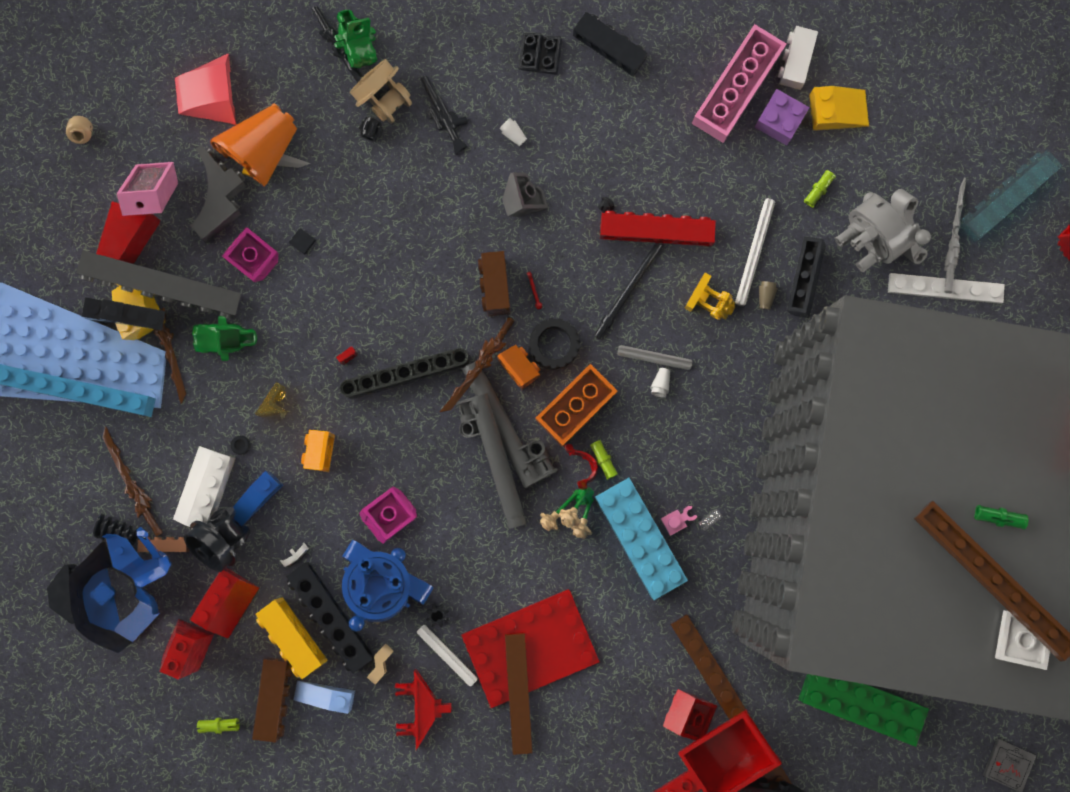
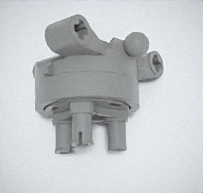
M898 189L891 197V204L878 194L873 192L867 193L863 197V203L849 213L850 225L848 229L835 237V242L842 248L850 241L852 247L856 245L854 248L856 251L865 247L868 250V255L856 263L857 268L861 272H865L876 262L881 261L889 264L900 255H904L914 264L922 263L927 257V250L919 244H927L931 239V234L928 230H921L919 223H914L913 221L918 199L904 189Z

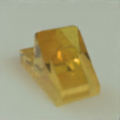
M276 382L255 415L263 418L287 413L288 411L276 404L277 401H282L286 395V387Z

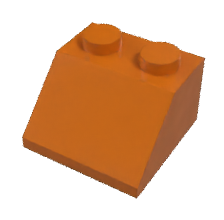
M514 345L500 353L497 358L520 389L523 390L540 377L538 373L540 368L534 361L530 363L526 358L528 353L522 346L518 348L517 345Z

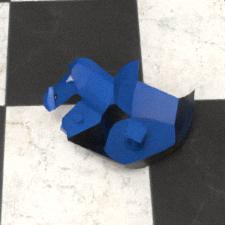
M142 527L136 530V536L151 553L152 559L144 561L127 538L116 534H106L102 536L105 539L69 576L71 612L76 630L91 642L116 653L128 647L160 614L155 598L144 590L143 587L167 575L172 565L168 555L158 551L147 538L148 533ZM109 567L126 576L132 582L134 596L139 600V604L134 611L121 622L114 599L115 589L111 586L107 568Z

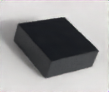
M300 228L289 241V244L305 255L316 240Z

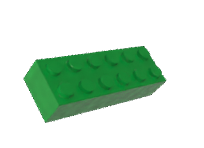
M810 674L806 676L798 699L804 704L915 747L917 746L929 711L928 708L871 685Z

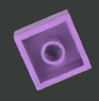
M776 89L755 128L788 145L810 107Z

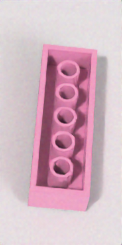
M754 24L696 113L692 124L724 143L780 57L786 43Z

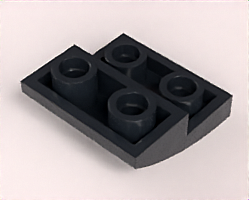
M523 33L518 68L529 72L558 75L562 45L561 36Z

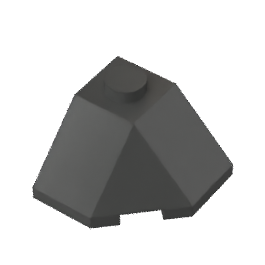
M512 172L509 175L503 195L507 217H519L548 209L544 191L539 186L535 187L529 181L530 177L526 173Z

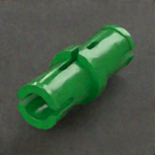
M977 505L974 514L975 520L996 523L998 527L1006 525L1025 530L1029 521L1027 514L1009 512L1006 508L1001 507L994 509Z

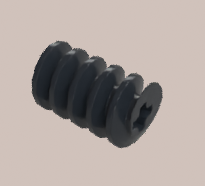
M101 514L98 517L93 530L95 538H101L103 541L105 538L102 536L116 534L127 538L130 544L134 545L137 539V531L132 532V525L125 529V522L118 526V519L111 523L112 517L110 516L106 520H104L105 514Z

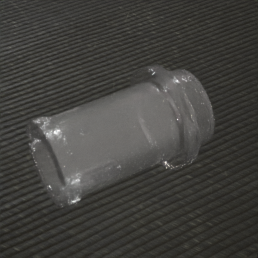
M717 509L714 511L710 510L711 513L698 522L705 532L718 521L722 522L723 516Z

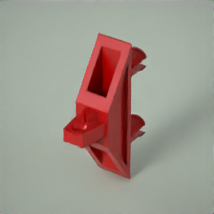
M415 668L413 683H395V688L405 689L396 691L395 696L413 695L415 697L414 723H396L397 729H405L397 731L396 736L414 735L417 750L435 719L441 718L442 713H451L452 703H441V699H436V696Z

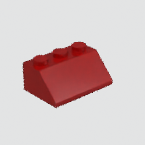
M225 568L216 576L190 618V621L207 631L229 638L259 590V587L232 570Z

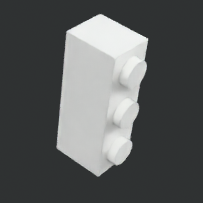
M796 26L794 31L789 33L787 43L790 44L789 49H785L782 58L785 64L784 67H780L778 78H781L780 85L799 90L802 89L818 31Z

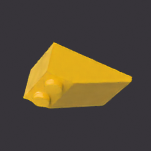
M825 86L814 87L809 97L813 131L869 127L865 90Z
M121 286L112 290V301L160 310L154 296L153 298L142 296L141 291L134 289L133 293L123 291ZM116 324L123 340H139L154 330Z

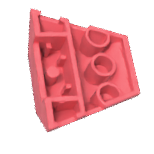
M229 54L175 78L178 113L180 115L236 125L230 82Z

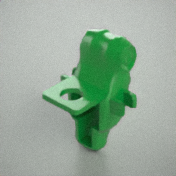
M351 10L338 12L337 20L339 26L338 35L334 37L337 41L334 43L337 49L344 48L351 67L362 68L377 62L376 50L371 43L376 39L373 35L376 33V30L370 27L371 20L369 18H356Z
M218 316V324H197L193 326L192 335L195 352H218L222 361L229 360V353L240 351L245 346H254L257 343V333L254 329H245L237 324L226 323V317Z

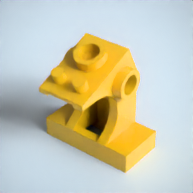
M704 273L685 309L691 312L697 304L711 312L710 316L717 320L723 318L726 320L728 315H731L735 309L733 296L725 291H722L720 294L707 285L711 275ZM709 295L719 300L716 307L705 303Z

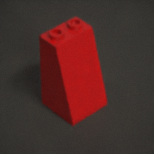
M112 201L96 254L134 264L158 227L160 219L154 214L122 216L119 203Z
M178 619L163 654L159 672L176 679H181L199 671L214 633Z

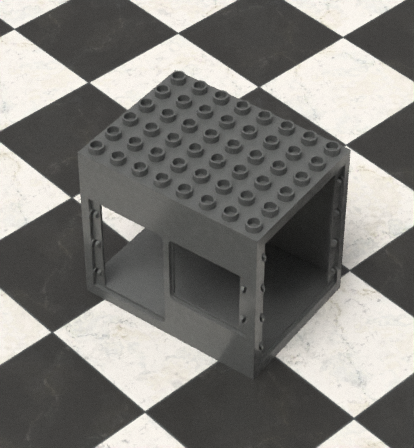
M844 295L831 306H825L820 314H814L812 320L804 322L801 328H795L793 334L786 335L784 342L778 341L775 348L774 364L782 365V369L778 379L771 380L768 391V401L775 402L776 408L772 417L765 418L762 429V439L769 440L770 446L767 455H760L757 462L756 477L764 479V485L761 494L754 493L751 501L750 516L758 517L757 530L755 533L748 532L745 539L744 555L752 556L750 572L741 571L739 577L738 594L745 595L746 601L744 611L735 610L732 633L739 635V642L788 671L1070 721V656L1066 661L1060 662L1050 652L1047 670L996 659L995 654L1003 610H1008L914 519L929 502L934 501L1070 633V334ZM977 505L994 509L1001 507L1006 508L1009 512L1027 514L1029 517L1028 526L1023 530L1006 525L998 527L996 523L975 520V509Z

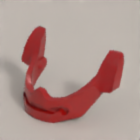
M572 444L564 445L565 450L570 456L579 455L589 462L592 474L587 479L577 482L580 490L588 489L587 483L592 482L598 472L596 460L586 452L575 450Z

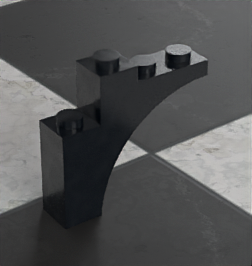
M85 297L81 317L97 322L124 324L162 331L165 311L111 300H97Z

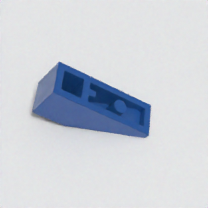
M265 471L233 506L236 510L234 519L243 526L283 484L271 472Z

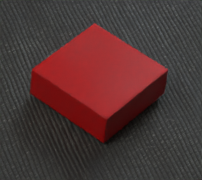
M351 346L336 358L342 365H345L355 358L358 353Z

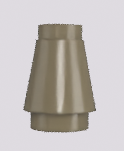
M761 282V286H759V308L771 310L778 290L776 288L777 283Z

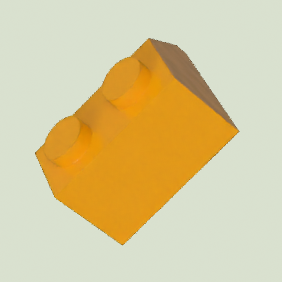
M309 430V434H306L304 445L307 446L306 453H303L301 458V464H303L304 469L329 472L335 434L327 431Z

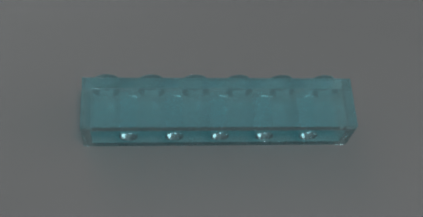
M1048 149L1042 154L1037 152L1029 159L1031 163L1028 166L1026 164L1022 165L1016 170L1018 174L1014 178L1010 176L1002 183L1004 185L1003 188L1000 190L996 188L988 195L990 199L987 202L982 200L975 206L976 211L973 214L969 212L961 219L963 223L960 224V229L973 243L981 239L1063 166Z

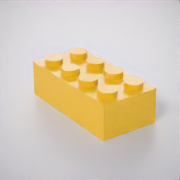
M283 597L275 599L255 614L258 617L256 619L257 623L261 628L267 630L269 640L280 648L281 651L279 653L285 661L288 660L292 665L291 670L296 677L303 679L328 661Z

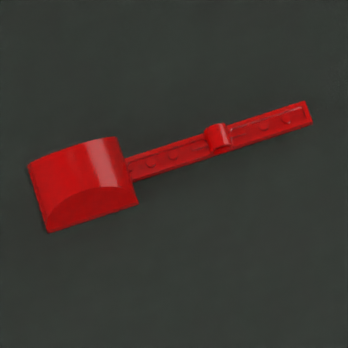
M746 709L680 750L678 755L688 770L654 792H697L700 789L703 792H737L780 766L782 762Z

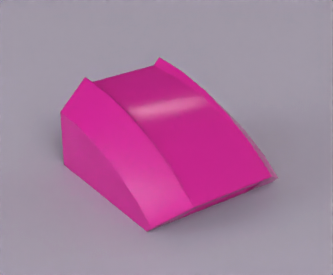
M246 227L222 257L253 282L264 280L278 263L279 253Z
M395 487L383 493L359 513L362 521L377 540L383 544L417 517L415 507L403 492Z

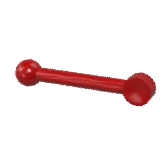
M530 271L527 272V276L536 301L535 307L539 310L542 308V303L539 302Z

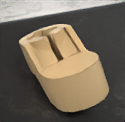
M387 644L374 656L375 668L367 677L375 685L387 672L385 661L394 652Z

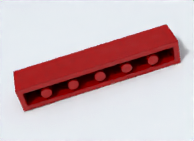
M605 211V213L601 214L600 239L713 246L715 243L716 220H711L710 217L692 219L691 216L675 218L669 214L659 217L654 216L652 213L635 215L634 212L617 214L615 211Z

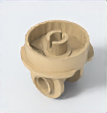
M384 59L367 72L350 91V94L357 100L355 105L359 107L369 100L373 105L371 109L376 116L383 122L387 120L392 124L395 121L392 114L396 111V107L399 108L403 103L407 107L412 105L409 99L411 95L401 83L398 82L396 84L391 79L399 68L397 66L393 68ZM386 83L390 90L378 101L374 94Z

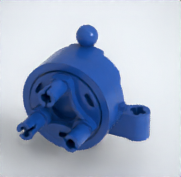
M352 540L342 555L345 560L351 563L348 568L345 567L343 569L345 573L342 580V593L348 607L356 615L349 620V627L352 631L362 630L364 620L368 622H383L393 618L404 606L409 608L410 604L407 603L409 597L424 605L434 589L430 584L407 572L405 566L401 563L406 557L405 551L401 548L393 549L391 554L372 552L362 544Z

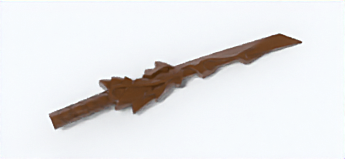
M164 323L162 331L154 329V334L160 339V344L165 347V358L170 363L172 370L171 379L177 388L180 404H182L186 391L171 344L174 334L170 333V329Z
M507 318L495 339L492 337L489 342L487 340L484 341L482 350L479 352V359L475 362V368L468 371L466 380L460 387L455 388L450 400L439 412L452 410L482 369L491 367L492 355L501 351L506 345L502 340L514 323L512 318Z
M105 427L102 438L126 484L124 494H128L130 499H134L137 517L140 518L143 515L155 536L162 535L161 528H159V525L149 511L151 509L149 502L152 499L144 493L145 490L138 487L136 481L131 479L129 475L131 471L123 464L120 458L121 451L115 445L107 427Z

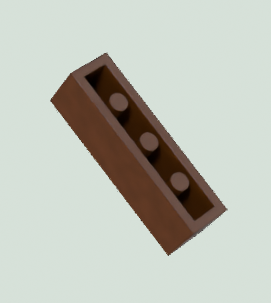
M271 657L263 659L252 740L276 743L284 735L285 725H282V719L287 714L285 697L289 696L290 685H287L288 677L292 676V665H290L288 660L285 661L284 659Z

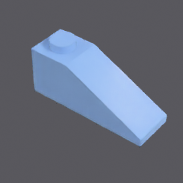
M297 680L294 700L322 709L348 714L352 710L355 690Z

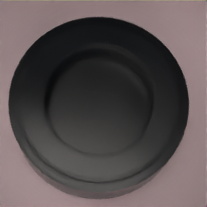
M240 435L232 439L230 446L235 454L244 455L250 450L251 443L247 437Z

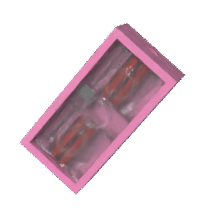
M174 162L135 165L117 192L122 216L163 212L178 185Z

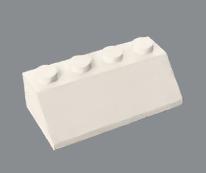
M199 446L173 520L189 527L193 521H201L207 524L210 516L218 510L236 458Z

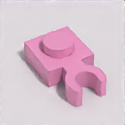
M692 506L684 508L681 514L677 509L661 518L670 536L687 527L686 520L693 521L697 518V515L692 517L687 515L688 510L692 509Z

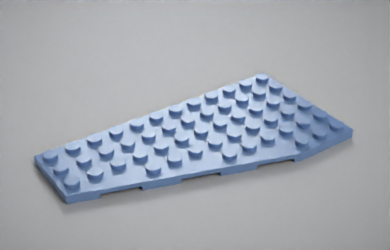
M0 283L1 365L156 398L154 408H161L166 351L137 339L134 341L123 340L120 333L114 329L92 320H87L71 311ZM0 385V397L78 402Z

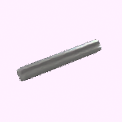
M623 345L619 346L617 352L619 356L685 370L692 368L691 359Z

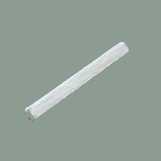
M767 198L764 201L735 304L739 306H745L775 205V201Z

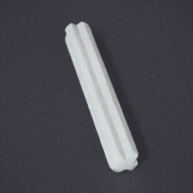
M426 625L418 629L417 634L468 686H472L478 678Z

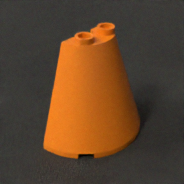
M273 103L268 108L213 137L210 143L225 158L230 156L242 165L253 179L265 187L294 136L297 127L293 124L294 118L287 112L283 114L282 110Z

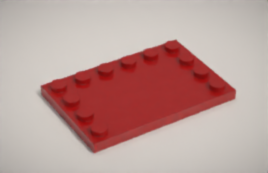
M569 589L461 634L491 708L509 701L505 634L525 633L528 692L599 663Z

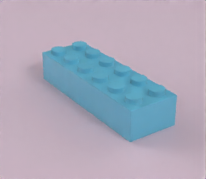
M630 478L594 497L653 600L688 581Z

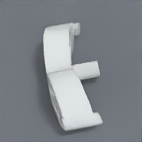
M303 542V545L296 553L293 549L290 550L293 556L280 560L284 567H287L298 561L309 548Z

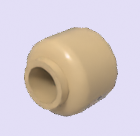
M73 116L69 119L66 126V135L70 141L76 144H84L92 136L93 126L87 118Z

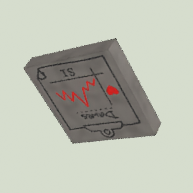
M997 738L983 776L1022 792L1036 755Z

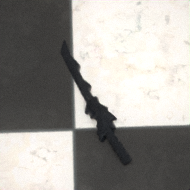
M312 7L315 17L323 30L319 31V34L324 40L333 45V55L342 59L358 83L362 76L357 68L351 67L344 48L337 49L334 45L337 42L334 37L338 33L333 27L332 29L329 27L319 7Z

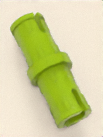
M826 170L818 183L812 186L813 189L807 198L804 199V203L814 208L820 197L826 194V189L836 176Z
M598 440L592 443L590 447L606 479L608 480L618 475L610 460L611 456L607 454L602 441Z
M219 717L215 718V720H199L197 728L200 729L197 732L221 734L224 731H238L240 723L237 724V722H239V719H222Z

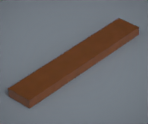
M525 633L505 634L513 755L532 753Z

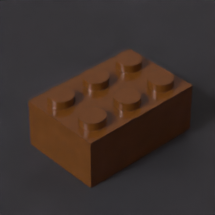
M504 251L481 253V259H478L480 275L483 274V278H480L481 291L485 293V297H482L483 311L487 312L488 316L509 315L511 313Z

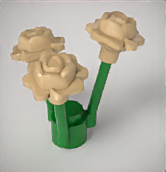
M588 486V489L585 490L576 489L573 495L556 512L554 511L551 515L541 513L542 519L540 524L545 530H558L556 520L560 517L561 523L567 528H571L573 535L577 538L585 539L587 535H592L591 530L586 525L588 522L587 516L594 501L592 497L595 492ZM574 499L577 501L574 507L564 510ZM580 505H586L583 518L579 519L577 515Z

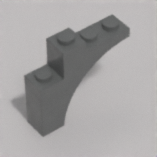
M200 145L196 148V151L206 167L208 192L200 214L190 226L207 243L241 215L238 211L240 206L232 198L247 186L243 182L246 179L239 171L235 173L232 168L227 169L221 161L217 163L214 160L216 155L211 149H205Z

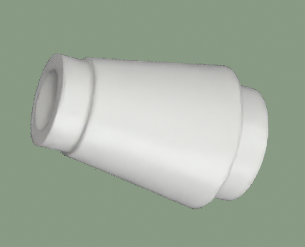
M511 118L500 127L502 134L518 146L527 140L517 122Z
M659 368L650 387L652 395L664 398L669 393L671 372L669 369Z

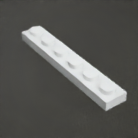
M889 274L888 293L1002 304L1004 300V284L953 279L952 293H945L946 278Z

